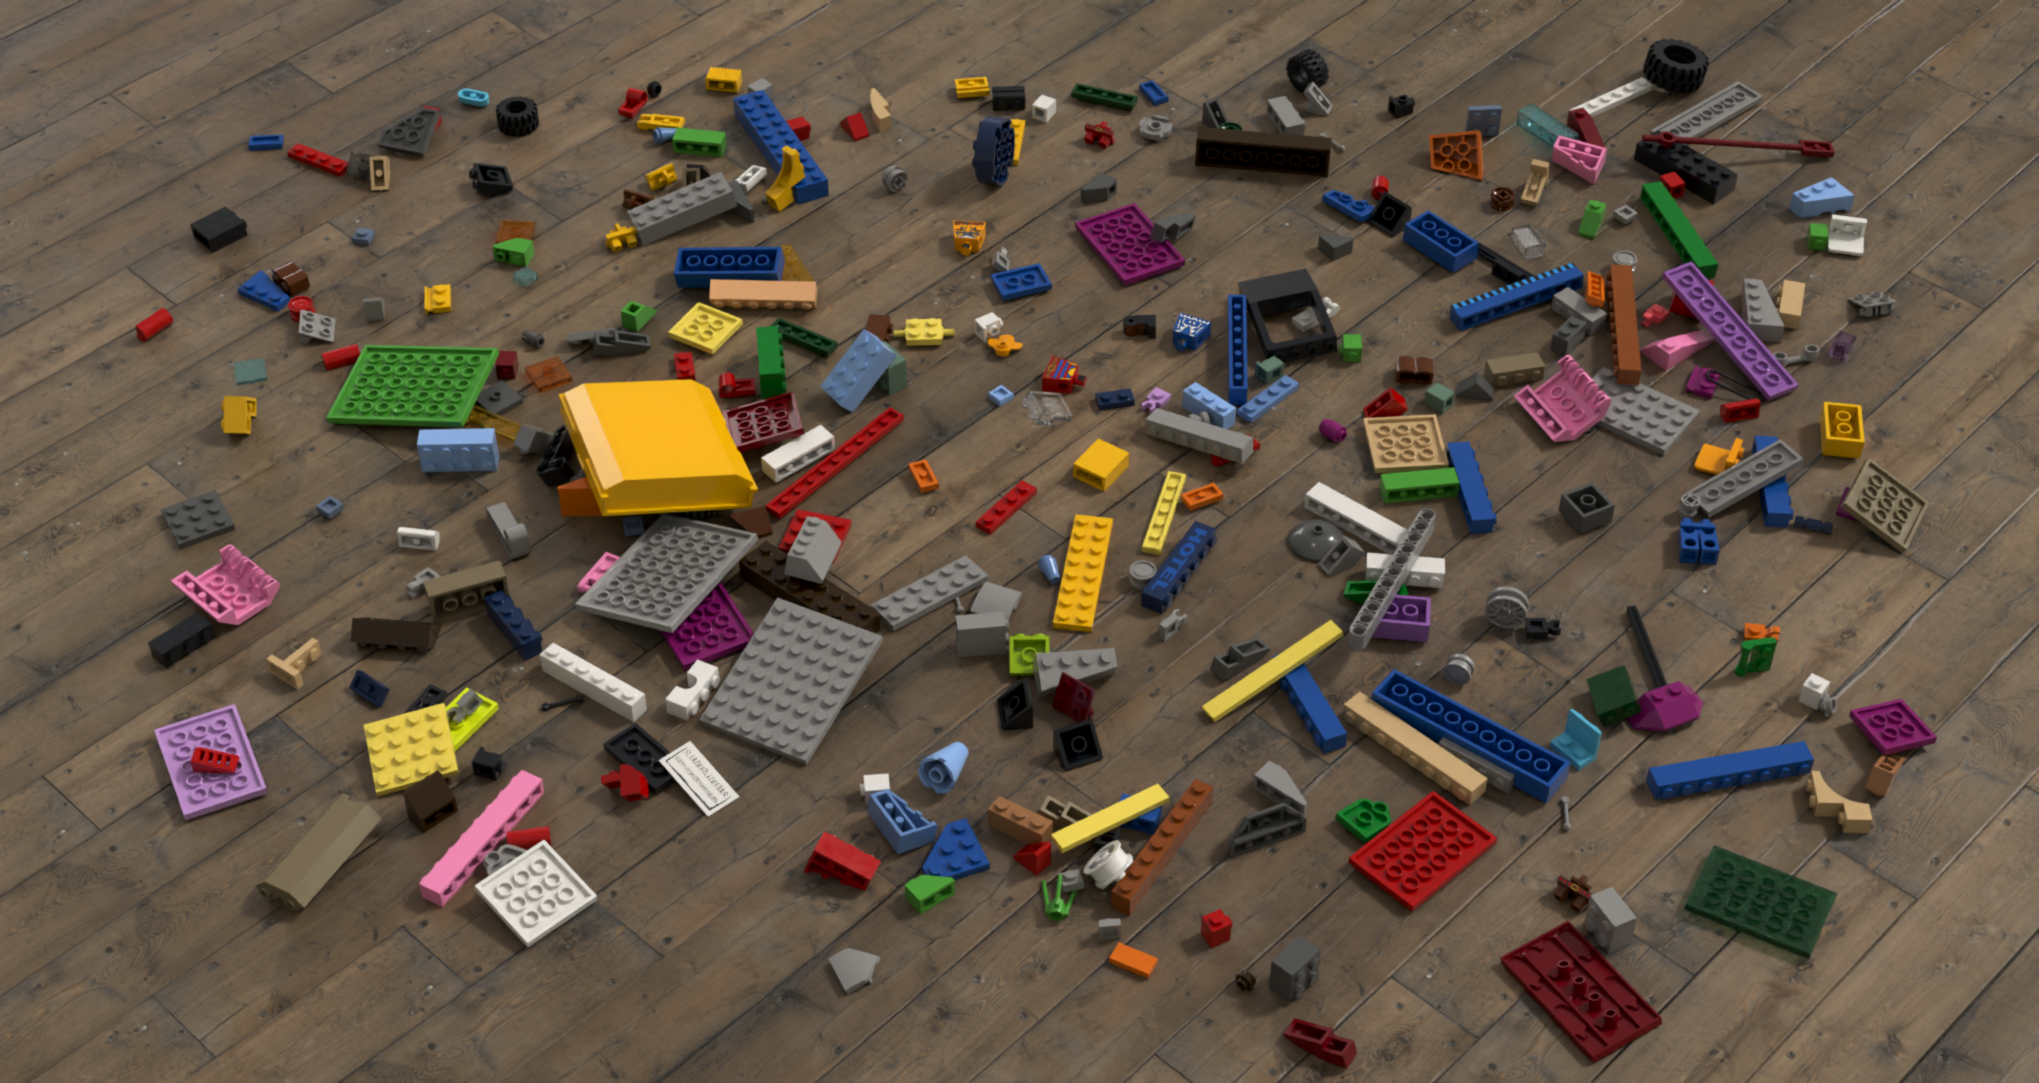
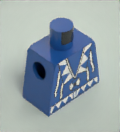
M1180 312L1173 329L1172 343L1175 344L1176 349L1179 351H1184L1185 348L1197 350L1211 336V322Z

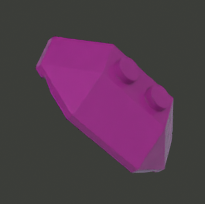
M1676 681L1644 693L1638 699L1642 712L1628 717L1626 720L1634 730L1645 729L1665 732L1699 719L1703 701L1691 687Z

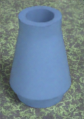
M657 127L652 133L654 142L661 144L673 139L676 128Z
M1051 555L1041 557L1038 561V568L1046 576L1050 584L1058 583L1061 578L1056 559Z

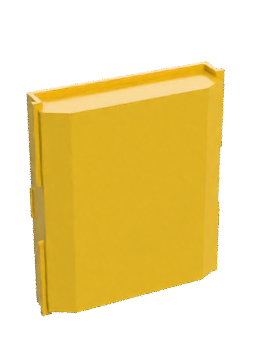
M692 379L586 383L564 394H559L558 397L561 403L560 413L602 516L751 508L753 494L758 492V488L741 453L737 450L710 388Z

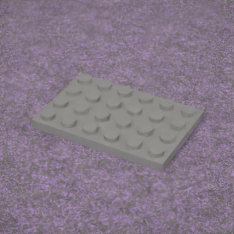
M1605 367L1592 378L1599 386L1598 391L1602 390L1611 399V404L1605 417L1596 424L1661 455H1665L1699 417L1700 410L1643 384H1617L1613 371Z

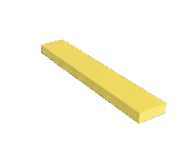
M1168 471L1142 545V552L1161 555L1186 481V474Z
M1156 784L1051 834V840L1064 853L1168 803L1170 797L1159 784Z

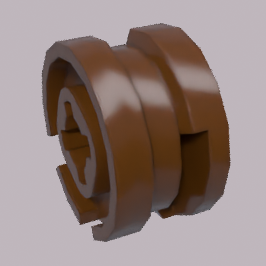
M1508 187L1494 188L1491 193L1490 206L1498 211L1510 210L1514 204V191Z

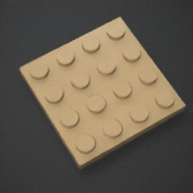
M1436 414L1363 418V427L1375 474L1449 468V461Z

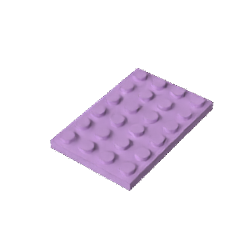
M235 704L154 730L185 821L268 793ZM195 747L238 755L240 759L235 774L193 772L191 758Z

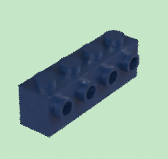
M501 590L484 598L487 615L524 661L542 653L541 642L543 639L540 632L533 629L530 620L524 618L521 609L514 606L510 596H506Z

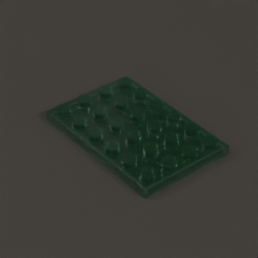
M1714 845L1685 903L1684 909L1810 959L1838 893Z

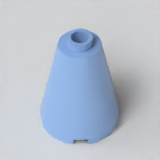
M954 742L925 757L920 762V767L918 768V775L924 786L927 788L931 787L935 789L934 792L941 794L951 791L968 758L969 752L967 747L960 742Z

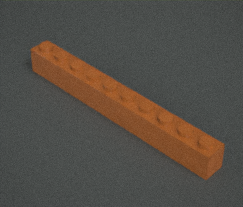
M1611 264L1610 271H1606V291H1608L1607 302H1609L1608 312H1610L1609 322H1611L1613 376H1616L1617 384L1639 385L1641 360L1632 265Z

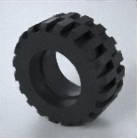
M1662 39L1650 46L1643 66V72L1647 80L1657 85L1658 88H1663L1668 92L1673 91V93L1681 92L1685 94L1687 92H1694L1701 87L1709 67L1707 55L1702 50H1699V47L1693 46L1689 42Z

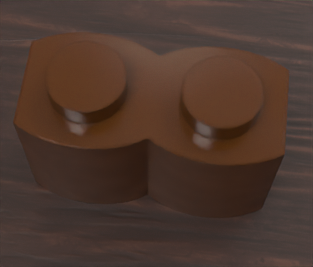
M292 261L272 270L274 283L279 284L285 293L294 295L310 287L308 276Z
M1397 357L1395 365L1396 382L1402 384H1432L1434 375L1433 360L1427 357Z

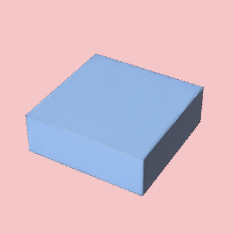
M1000 385L988 393V398L998 406H1002L1014 399V394Z

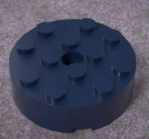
M987 116L983 121H980L977 139L973 142L975 154L972 159V167H975L977 181L980 183L1003 185L1009 177L1008 167H1012L1015 151L1014 128L1010 126L1012 121L1009 118Z

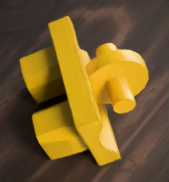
M672 163L645 175L646 182L652 191L664 185L668 186L671 182L678 179Z
M618 223L614 224V230H610L609 234H606V247H610L615 253L622 250L621 244L627 243L630 248L637 246V230L635 226L620 228Z

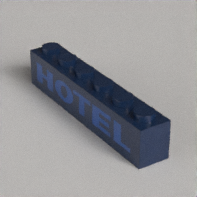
M1197 521L1193 523L1142 591L1141 606L1161 614L1166 608L1171 606L1173 598L1180 594L1184 583L1187 584L1193 571H1197L1202 559H1206L1210 548H1214L1216 545L1215 528Z

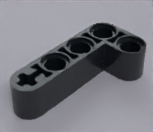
M566 425L560 426L555 431L536 469V473L548 487L566 483L575 476V471L568 463L575 447Z

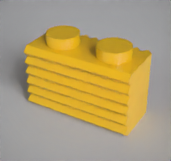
M710 67L705 78L706 90L738 93L742 84L741 70Z

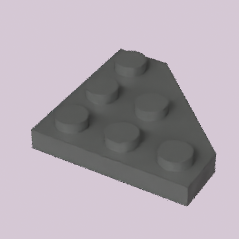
M423 107L418 110L417 114L405 117L391 128H385L377 145L380 148L425 156L441 115L440 111Z

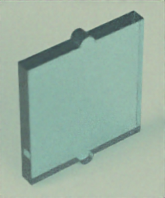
M264 357L234 363L237 385L254 384V382L267 380Z

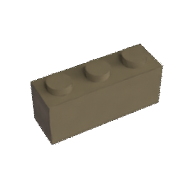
M1538 352L1486 360L1484 374L1488 382L1494 387L1543 380L1545 365Z

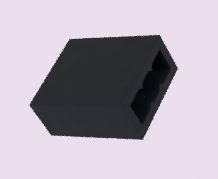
M223 207L190 224L193 237L212 253L247 236L245 220L240 219L234 211H230L227 207Z

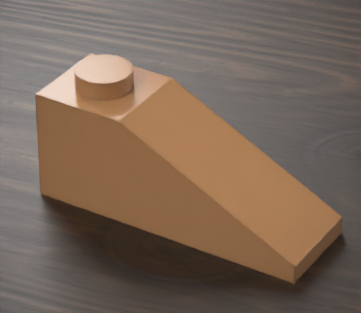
M1894 753L1882 755L1873 766L1865 788L1869 789L1874 795L1886 796L1906 758Z

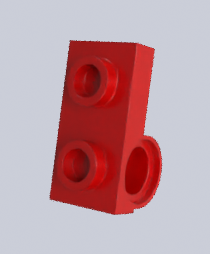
M630 87L626 93V101L618 109V114L634 118L648 101L647 92Z
M729 372L719 376V398L756 395L754 378L735 379V376Z

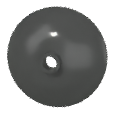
M1311 519L1298 523L1291 529L1288 543L1292 552L1298 557L1310 562H1320L1344 533L1331 522Z

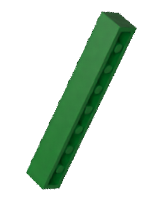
M1661 181L1642 184L1640 199L1684 264L1693 262L1706 279L1714 278L1718 269L1717 260L1714 259L1710 250L1707 249L1695 228L1690 224L1689 219L1685 217L1682 209L1679 208L1675 199L1668 192V189Z

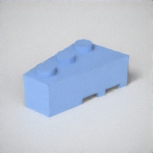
M1831 177L1794 192L1789 209L1800 218L1820 216L1823 212L1835 214L1838 210L1849 212L1851 211L1855 195Z

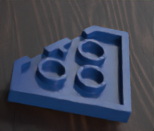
M966 818L946 824L922 867L924 875L951 877L957 880L990 869V863Z

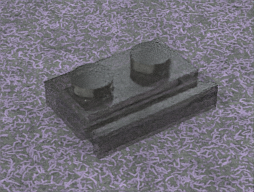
M351 151L346 177L350 175L354 176L353 178L370 182L369 157L375 156L362 153L353 154V151Z

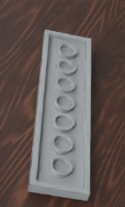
M1738 81L1654 128L1650 134L1659 130L1661 132H1671L1676 137L1699 138L1762 102L1763 96Z

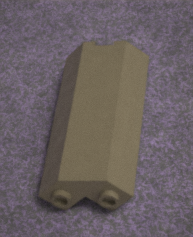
M344 793L334 797L255 886L263 897L269 900L280 897L284 901L285 906L293 911L305 908L382 818L363 801L359 803L350 800L351 797Z

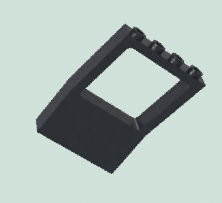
M1306 268L1238 282L1239 295H1246V311L1251 318L1266 360L1275 356L1282 362H1288L1337 351L1336 333L1319 291ZM1307 306L1313 308L1323 332L1322 334L1279 343L1271 341L1262 318L1263 315Z

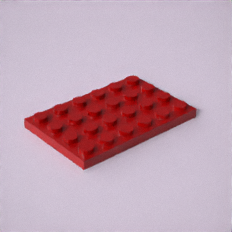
M1432 791L1351 855L1348 863L1413 912L1494 846L1497 842V837Z

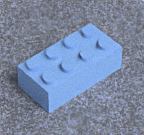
M863 329L820 387L840 406L854 412L897 355L877 336Z
M495 428L419 430L417 449L422 472L497 471L499 452Z

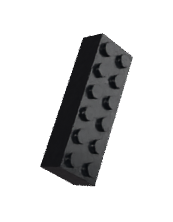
M1656 130L1650 135H1660L1661 131ZM1641 140L1636 144L1635 161L1660 175L1675 172L1685 182V189L1712 204L1717 203L1735 190L1738 174L1684 144L1674 143L1672 147L1668 148L1662 147L1658 142Z

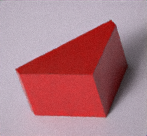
M861 112L848 116L839 122L840 126L854 141L869 137V132Z
M1046 841L1027 844L1013 855V858L1037 876L1051 864V843Z

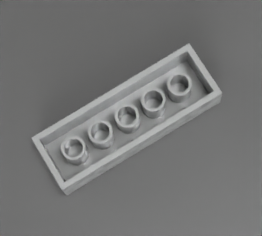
M720 172L627 211L632 227L635 226L637 236L644 246L737 207L732 189Z

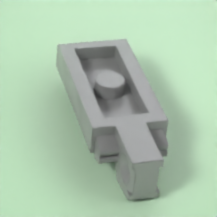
M608 328L567 333V342L571 341V344H579L584 339H589V342H593L595 333L613 335L616 329Z

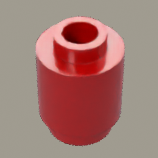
M1377 176L1372 182L1371 194L1375 199L1380 200L1384 192H1389V181L1384 176Z

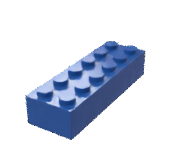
M782 247L679 248L674 277L678 288H710L711 279L782 281L785 259Z

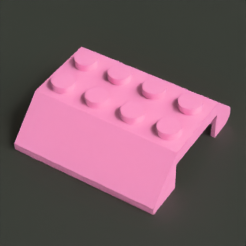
M1566 355L1558 361L1562 370L1533 391L1527 385L1514 395L1515 399L1553 442L1577 439L1605 417L1611 404V399L1602 390L1598 391L1599 386L1582 368H1578L1579 364L1570 355Z
M231 544L219 550L222 562L195 578L191 573L185 571L171 580V583L217 622L233 625L241 624L269 606L280 587L279 582L270 575H266L263 569L248 557L242 556V553Z

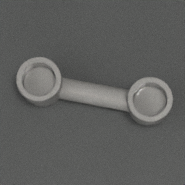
M1809 344L1805 346L1804 354L1787 358L1786 353L1775 352L1773 356L1783 367H1786L1789 364L1815 360L1819 355V347Z

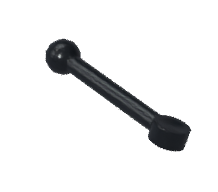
M577 695L575 698L551 704L543 703L541 707L543 711H548L552 707L576 701L582 702L583 696Z

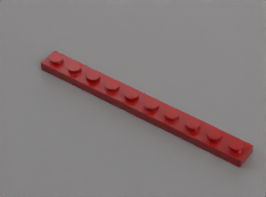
M889 407L766 504L767 512L781 519L904 421V415Z

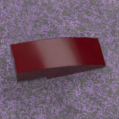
M1294 1018L1283 1033L1285 1038L1308 1053L1345 1069L1348 1068L1357 1055L1354 1040L1334 1035L1332 1028Z

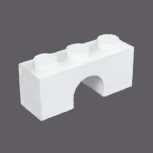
M697 660L687 672L688 686L691 688L683 689L676 686L665 699L667 713L686 721L692 715H695L699 706L708 699L711 691L719 685L718 667Z

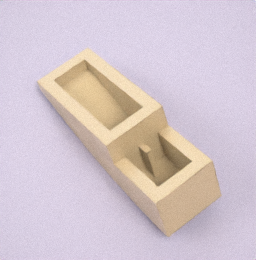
M873 88L870 94L873 122L879 132L892 129L890 106L878 91Z

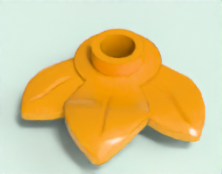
M1008 334L1001 335L999 339H988V346L994 348L995 354L998 356H1008L1011 350H1019L1023 346L1022 343L1014 342V337Z

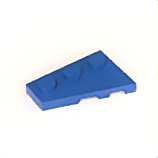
M1334 189L1322 196V201L1329 206L1338 209L1343 214L1352 217L1360 223L1367 220L1375 208L1368 205L1369 201L1354 200L1353 196Z
M262 270L238 288L240 295L278 312L290 302L289 296Z

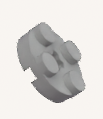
M1152 115V118L1149 119L1145 117L1139 123L1140 137L1163 142L1172 133V123L1170 124L1168 118L1160 115Z

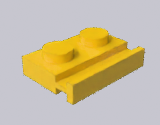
M987 77L954 79L957 98L990 96Z
M450 284L435 285L433 288L425 286V314L432 311L433 313L451 312Z

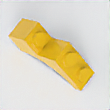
M787 145L782 148L783 162L779 176L774 184L765 192L768 204L778 212L794 201L791 187L805 178L804 167L800 162L798 151Z

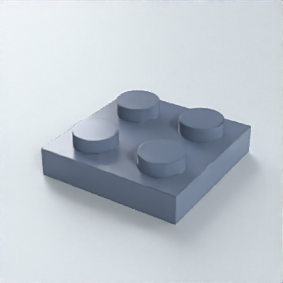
M1501 105L1468 106L1465 132L1479 130L1481 136H1498L1502 113Z

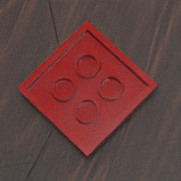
M797 509L779 549L788 554L807 516L817 517L820 520L826 521L842 542L832 563L834 564L852 526L851 520Z

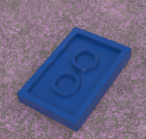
M1040 263L991 274V281L1002 301L1052 289V283Z

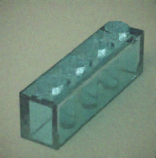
M1533 103L1518 110L1516 124L1552 148L1559 135L1574 140L1579 138L1577 132Z

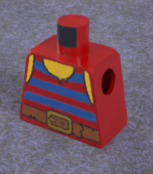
M1052 356L1042 376V391L1070 394L1075 385L1085 387L1087 376L1078 375L1079 366L1076 363Z

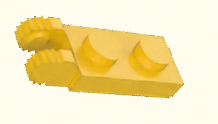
M641 114L637 127L641 130L656 129L657 127L683 128L685 118L659 114Z

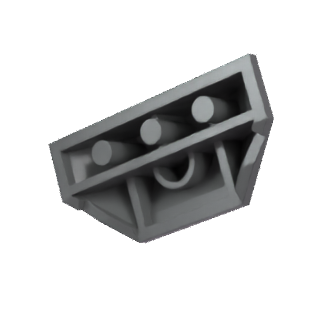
M1285 803L1246 815L1238 821L1229 841L1228 856L1233 858L1305 833L1307 818Z

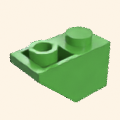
M522 238L507 240L492 247L495 261L525 267L535 254L533 241Z
M630 301L621 310L622 327L638 332L657 313V310Z

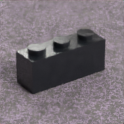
M196 612L148 642L152 657L165 668H168L216 636L212 623L202 614Z

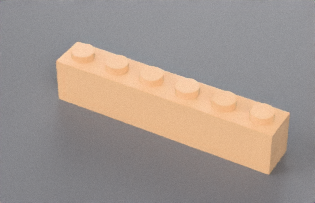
M711 279L709 300L711 306L717 308L731 306L733 308L749 307L757 309L759 307H766L768 309H775L779 307L789 310L794 308L810 310L816 308L817 285L816 282Z

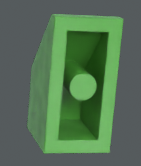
M1594 200L1589 201L1584 211L1578 235L1595 239L1604 220L1606 203Z
M920 875L905 884V899L920 915L955 894V880L951 877Z

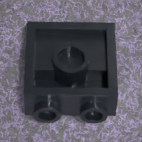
M474 163L473 168L469 171V179H473L472 188L476 189L479 194L494 195L495 190L512 192L513 184L505 166Z

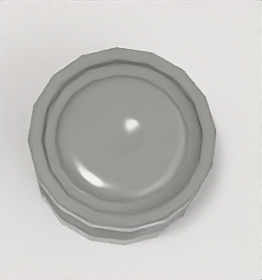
M897 165L888 167L882 175L883 185L887 186L892 192H897L899 189L902 190L907 184L905 183L908 180L907 173Z
M1629 251L1616 252L1613 255L1612 264L1632 265V273L1634 274L1637 264L1636 255Z
M1145 560L1134 562L1129 568L1130 585L1135 589L1144 590L1156 574L1155 565Z
M1453 654L1449 657L1443 673L1450 682L1464 685L1470 681L1471 675L1475 671V664L1466 655Z

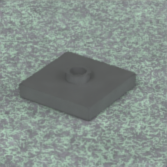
M502 380L481 391L475 402L493 419L524 403L523 398Z

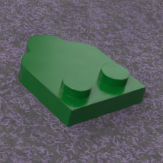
M1364 798L1337 812L1335 819L1363 843L1372 840L1387 828L1391 822L1390 811L1385 803H1374Z

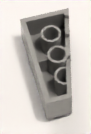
M1744 279L1741 290L1743 321L1760 341L1781 343L1785 326L1763 281Z
M1115 648L1036 653L1032 665L1037 699L1052 693L1056 694L1062 672L1082 683L1093 682L1113 675L1117 668Z

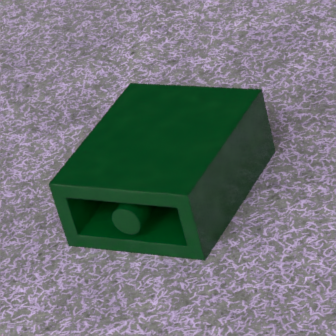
M1625 665L1586 679L1597 715L1603 726L1614 724L1617 721L1642 712L1631 676Z

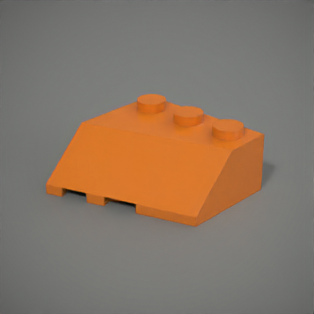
M1479 130L1429 135L1431 169L1483 180L1482 137Z

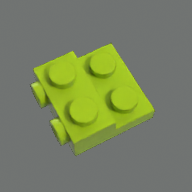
M1014 634L1009 636L1010 676H1034L1032 661L1036 653L1050 652L1049 636L1044 634H1034L1033 636Z

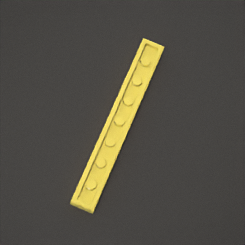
M1332 620L1328 621L1202 706L1203 711L1215 723L1344 636L1343 631Z

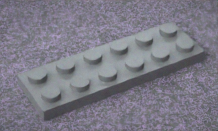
M1780 439L1689 490L1686 494L1690 493L1698 496L1700 499L1699 509L1708 517H1711L1803 465L1804 460Z
M965 555L871 604V608L879 612L880 619L892 631H895L988 582L989 576Z

